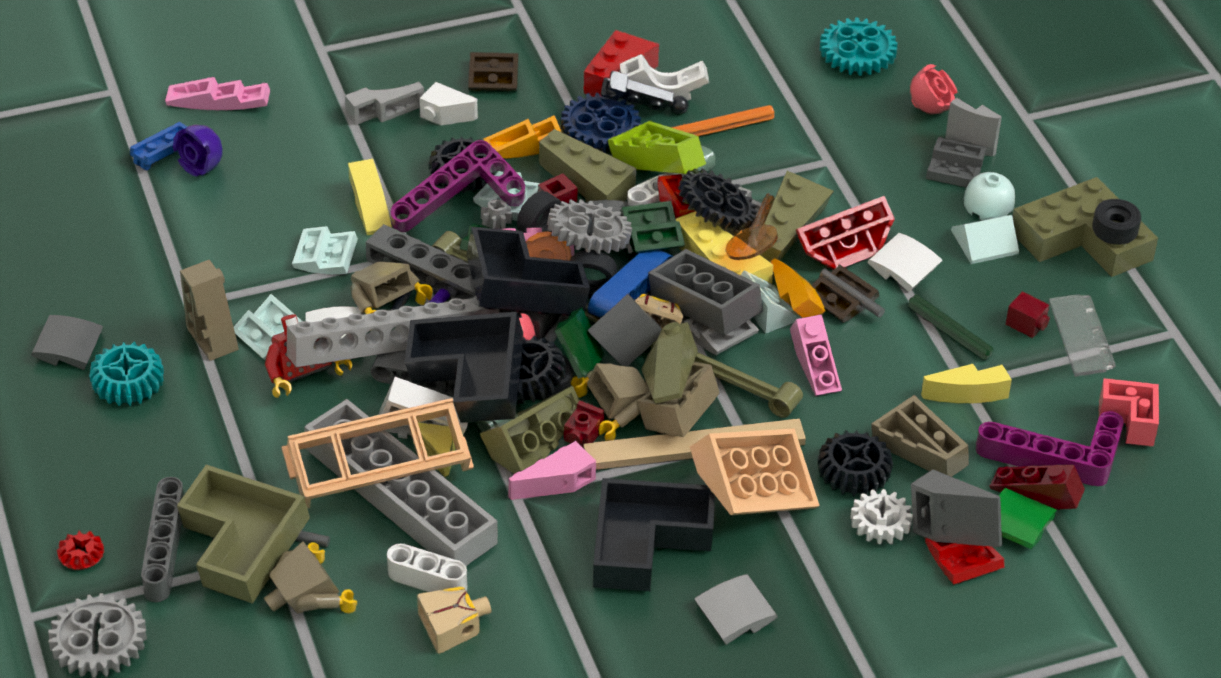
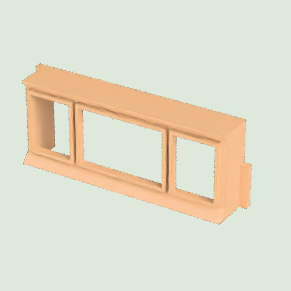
M452 398L288 436L287 445L281 448L289 478H296L300 495L304 496L307 508H310V502L313 498L456 464L461 465L462 471L474 468ZM446 416L456 450L428 457L418 422ZM409 425L419 459L354 475L350 474L341 440ZM332 442L342 477L309 485L300 450Z

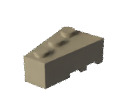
M207 260L180 270L186 326L209 361L239 350L223 286L225 279L220 268L216 269L212 262Z
M694 362L681 398L655 404L651 393L648 392L638 399L637 403L645 429L684 437L720 392L712 366L710 364Z
M915 395L871 423L872 437L878 436L879 442H886V447L891 450V453L928 471L936 470L952 477L969 465L968 445Z

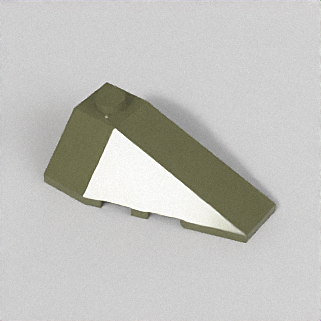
M673 322L664 326L645 359L641 370L655 404L681 398L698 352L688 322L681 324Z

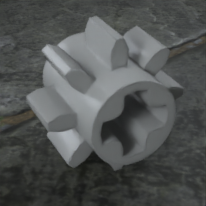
M491 200L488 202L487 208H481L483 225L492 229H505L506 223L512 224L513 213L511 212V206H507L504 201Z

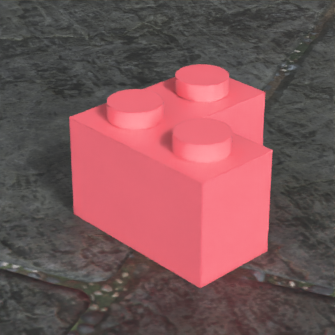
M1104 378L1099 398V416L1107 411L1118 413L1122 416L1123 423H1126L1127 444L1154 446L1159 425V384Z

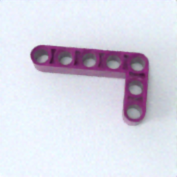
M477 140L394 203L390 210L392 226L400 232L411 230L479 176L507 205L517 207L525 201V182L487 141ZM479 153H483V154H486V155H487V156L484 157V158H477V157H476V155L479 154ZM459 168L468 170L462 174L456 172ZM494 171L503 172L501 176L492 175ZM440 183L448 185L444 189H439L436 187ZM514 188L520 190L517 194H511L508 191ZM422 198L428 200L425 204H418L416 201ZM400 214L408 215V217L403 220L396 218Z
M1112 411L1102 413L1099 416L1090 446L996 422H984L978 429L975 450L981 457L1018 467L1075 465L1082 483L1091 486H1103L1107 483L1120 441L1123 418L1118 413Z

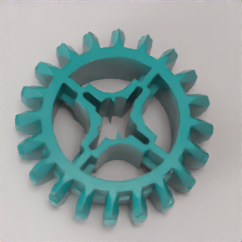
M123 341L122 346L112 344L110 350L103 348L102 354L95 356V360L91 362L89 377L92 389L98 394L100 400L106 399L108 404L116 401L118 406L122 403H128L131 406L132 402L137 401L141 404L143 398L151 399L152 393H158L159 386H162L164 367L161 358L154 352L153 348L148 349L145 344L137 346L135 341L131 345H126Z

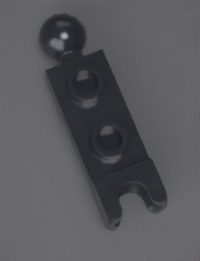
M611 71L610 78L603 79L602 97L615 101L619 98L626 99L629 103L643 104L657 111L670 107L671 111L677 115L684 114L689 108V102L685 97H673L672 92L629 80L627 74Z

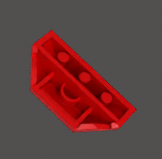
M885 196L798 228L796 232L806 254L834 270L839 264L843 267H848L873 257L882 249L895 218Z

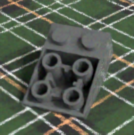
M931 470L911 483L914 533L935 542L991 547L1002 546L1000 496L936 470Z

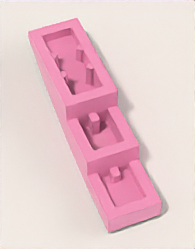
M215 77L169 86L165 103L169 106L202 110H238L267 106L270 88L267 83L244 87L241 80L218 84Z

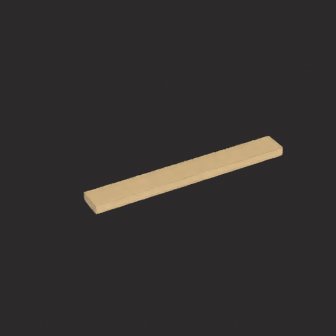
M800 419L689 431L684 437L663 434L583 444V449L596 460V470L691 459L693 456L690 446L710 433L795 429L800 445H805L806 438Z

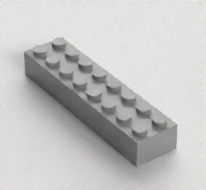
M346 399L304 426V431L308 432L368 418L369 416ZM386 430L341 440L351 475L419 459L416 454ZM332 442L306 448L307 451L337 476L342 477ZM435 470L354 489L426 550L464 563L465 566L498 543L497 520Z

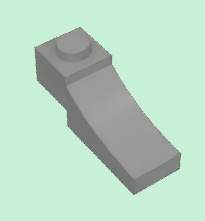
M417 82L404 87L386 90L360 89L345 95L346 115L355 125L376 117L381 122L387 121L420 108V97L424 94V87Z

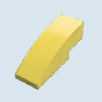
M373 159L348 163L349 180L355 194V203L366 234H374L383 224L392 228L383 189Z
M974 364L924 376L921 396L923 399L948 403L992 402L1009 398L1012 379L1003 365L977 371Z

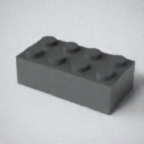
M687 249L648 272L651 296L679 305L682 314L723 335L730 333L763 311L760 284Z

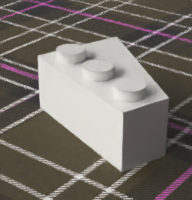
M394 377L378 415L450 398L453 399V397ZM456 412L462 434H464L468 422L461 423ZM446 416L419 422L449 426ZM409 425L386 430L387 432L398 433V438L407 439V436L411 435Z

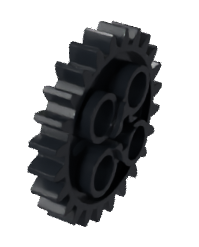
M694 168L693 171L688 170L679 183V196L684 197L682 202L689 204V210L697 212L695 214L696 217L702 216L705 223L710 221L715 228L719 225L723 231L729 228L733 233L736 229L742 232L743 229L748 230L756 219L758 211L755 210L756 205L751 203L753 199L745 196L747 191L740 190V185L731 183L730 178L725 180L721 173L717 176L712 170L707 173L703 168L700 172Z

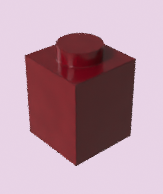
M1022 291L1008 306L1005 325L1033 338L1040 330L1044 331L1049 323V304Z

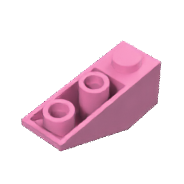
M822 315L796 319L790 328V333L796 355L815 396L841 392L842 388Z
M575 441L508 479L509 498L515 500L575 492L596 480V460Z

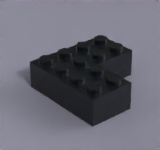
M471 227L466 255L479 307L488 310H495L497 308L509 309L514 312L534 311L539 314L557 313L569 317L572 311L582 307L585 313L590 287L581 261L530 257L523 231Z
M517 312L410 320L405 365L412 383L456 380L453 404L461 423L515 419L524 334Z
M602 478L593 563V587L651 591L654 547L711 551L715 494L707 485Z

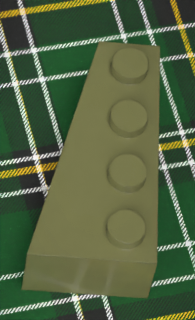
M553 129L539 142V165L554 177L564 173L578 187L577 192L585 197V202L596 200L625 201L628 197V191L636 186V168L556 129Z
M787 171L753 251L770 263L774 258L780 261L790 250V247L799 240L796 229L813 223L818 215L825 210L834 191Z

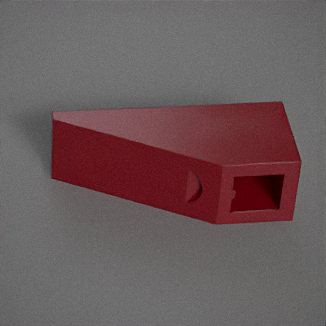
M1075 465L998 467L990 484V489L1002 492L1007 488L1054 509H1077L1085 491Z

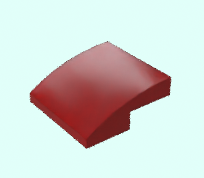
M925 538L933 558L953 584L1004 568V558L991 546L935 542Z

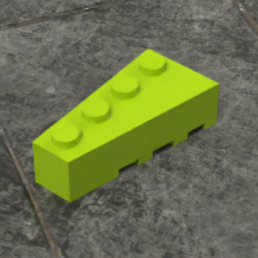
M651 121L608 139L612 157L638 170L685 175L688 170L693 171L694 168L698 170L699 167L706 164L697 135Z

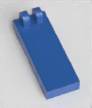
M178 122L131 146L130 155L134 157V164L141 166L144 170H148L152 163L174 153L173 138L178 131L187 126Z

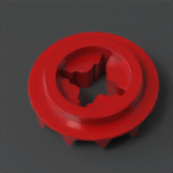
M79 530L77 535L67 534L66 540L59 541L57 554L64 566L71 569H86L101 560L104 554V545L100 536H94L91 531L82 534ZM75 546L85 547L86 553L80 549L76 550Z

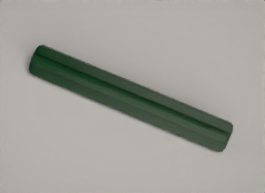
M915 294L909 299L908 307L978 357L987 360L992 356L993 347L924 298Z

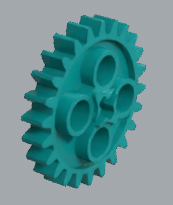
M857 17L855 22H851L849 18H846V23L837 20V26L830 24L829 29H824V34H821L819 50L821 51V57H825V62H832V68L839 66L840 72L847 69L850 75L854 71H857L859 75H862V71H866L867 74L871 75L872 70L879 73L881 67L887 69L888 64H893L897 54L898 42H896V36L891 35L892 31H885V25L878 27L877 21L870 24L867 18L863 22H860Z

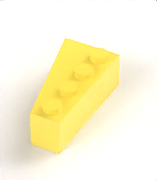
M696 211L676 218V221L680 222L685 243L684 247H680L682 251L687 249L739 275L745 270L772 284L773 264L727 231H723L720 226L717 225L715 228L712 222L708 221L705 223L702 216H695Z

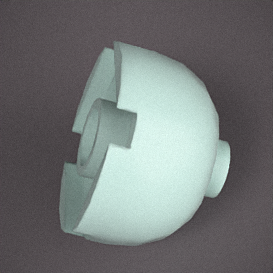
M994 172L980 173L970 181L966 188L964 206L971 215L972 212L980 215V220L1007 216L1014 209L1015 189L1010 180L1001 174Z

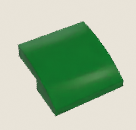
M1005 488L999 494L1002 537L1032 549L1041 540L1044 529L1053 521L1056 509Z

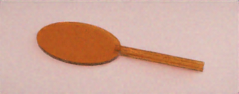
M767 193L764 197L753 227L739 232L727 243L725 250L730 259L746 260L756 257L771 248L777 241L778 233L776 228L771 225H764L774 200V196H770V193Z

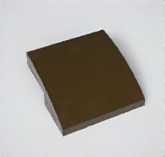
M470 52L468 90L517 91L518 53Z
M840 264L831 272L872 301H875L880 296L879 290ZM822 276L811 285L818 293L824 309L842 322L852 319L865 310L858 300Z

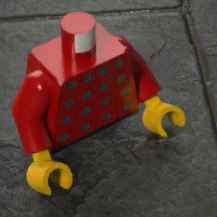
M295 314L281 318L284 332L272 336V344L268 348L265 359V367L272 383H275L272 394L276 398L280 396L278 387L283 388L288 396L292 389L289 382L332 367L331 362L295 367L288 358L287 326L298 323ZM350 359L333 361L336 364L335 372L337 375H343V371L339 368L340 364H345L351 371L352 362Z

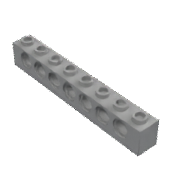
M475 296L474 298L464 300L451 299L449 302L444 303L429 302L424 306L417 307L403 306L391 311L377 310L371 314H351L344 318L336 319L329 317L317 322L302 321L296 325L287 326V356L295 367L403 351L407 348L410 320L499 313V309L488 310L479 307L477 297Z

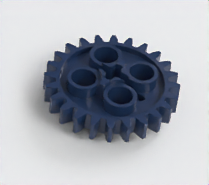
M596 92L595 97L587 93L585 99L577 96V102L570 100V105L564 106V111L561 114V128L564 134L595 149H601L603 153H606V149L610 148L608 139L641 125V117L638 116L639 111L634 110L633 104L627 105L626 99L615 101L601 97L598 92Z

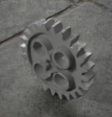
M569 200V204L563 201L560 205L555 204L554 208L550 209L547 220L548 230L552 231V236H559V242L567 241L566 246L575 245L576 250L585 248L586 252H590L592 249L600 254L601 250L610 253L611 249L614 251H619V247L624 249L625 245L629 244L632 227H630L631 222L627 221L626 216H620V211H612L613 207L604 208L602 203L594 205L593 201H589L587 204L583 200H579V203ZM589 217L592 218L590 236L587 235Z
M100 593L97 600H93L92 596L88 595L87 602L84 603L77 598V606L73 607L66 604L67 613L57 612L58 620L51 621L52 629L48 630L50 650L53 653L54 660L59 659L60 667L68 665L69 673L74 672L78 668L81 677L87 671H91L92 678L96 677L98 671H102L105 676H108L109 669L111 668L118 673L120 672L119 665L121 663L129 667V657L138 659V650H144L143 641L147 640L145 619H142L141 611H136L134 603L127 606L126 598L116 602L114 594L108 600H104L103 593ZM99 616H101V618H100V626H101V629H99V631H98L99 649H98V653L95 654V650H96V648H95V641L97 640V625H96V624H97V618H98Z

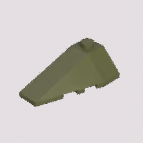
M573 386L515 414V419L503 420L480 433L491 459L515 474L534 465L538 460L546 458L551 450L556 449L559 445L558 441L564 434V425L577 408L579 398Z

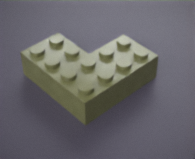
M1098 177L1013 210L1012 218L1016 238L1039 262L1082 246L1113 277L1153 261L1158 237L1142 221L1137 237L1127 244H1110L1102 241L1095 235L1092 223L1096 207L1102 201L1119 199Z
M205 465L177 505L184 528L214 537V540L196 564L203 587L250 603L255 601L269 580L270 573L276 567L281 555L289 550L310 519L304 496L209 465Z

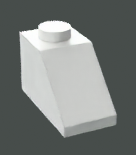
M435 82L420 97V117L438 125L474 121L478 118L477 99Z

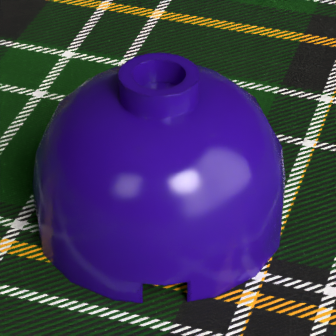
M191 125L178 131L173 138L174 152L178 150L181 157L177 160L182 168L192 176L204 175L218 166L222 158L223 148L219 136L211 128L203 125Z

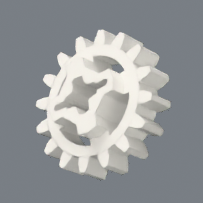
M885 489L881 491V494L871 490L870 496L862 493L860 500L855 499L854 506L851 509L850 519H852V528H858L857 534L859 536L866 534V541L876 538L877 543L881 544L882 539H886L889 544H892L893 537L902 540L903 533L908 534L913 519L911 505H905V498L896 499V492L886 495Z

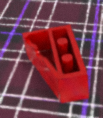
M615 30L584 70L583 94L588 93L595 97L596 92H598L601 96L603 79L610 78L611 71L621 73L620 64L642 54L649 66L655 69L658 67L659 44Z

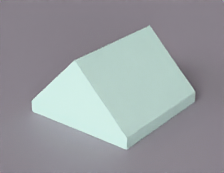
M1012 215L953 226L951 228L953 235L971 264L1017 255L1019 253Z
M745 270L741 273V276L760 284L763 311L755 315L753 319L765 333L790 325L796 319L801 318L793 311L792 306L780 298L778 289L773 284Z

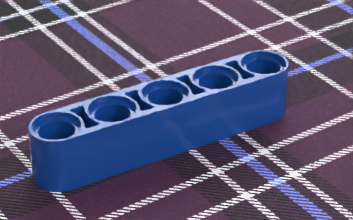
M660 250L640 252L593 294L588 305V313L601 318L625 295L629 294L636 300L641 294L649 292L648 272L672 258L673 255Z

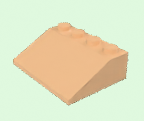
M795 429L710 433L690 446L698 474L730 515L819 507Z

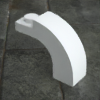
M642 54L620 64L621 73L627 74L629 80L672 92L673 97L683 96L687 100L691 99L690 91L709 83L707 68L703 61L673 73H662L654 70L649 66Z

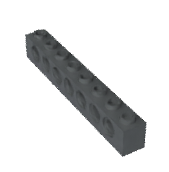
M385 224L366 241V259L372 264L380 261L409 264L410 270L420 279V284L431 286L434 293H437L441 288L446 289L450 294L449 300L471 299L476 296L469 263L462 259H458ZM499 309V313L514 312L509 309ZM517 312L519 318H522L521 314L530 316L538 340L545 337L557 320V313Z

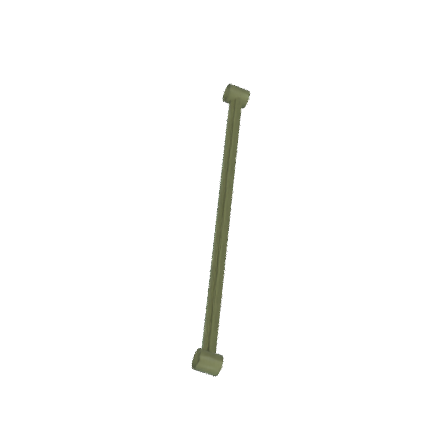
M446 231L432 245V247L468 263L467 251L460 249L461 238L456 233ZM587 303L585 315L588 320L596 323L600 318L588 313L589 304ZM698 352L696 354L694 362L710 364L715 377L769 400L770 410L778 417H788L803 398L802 390L792 382H785L780 388H777Z

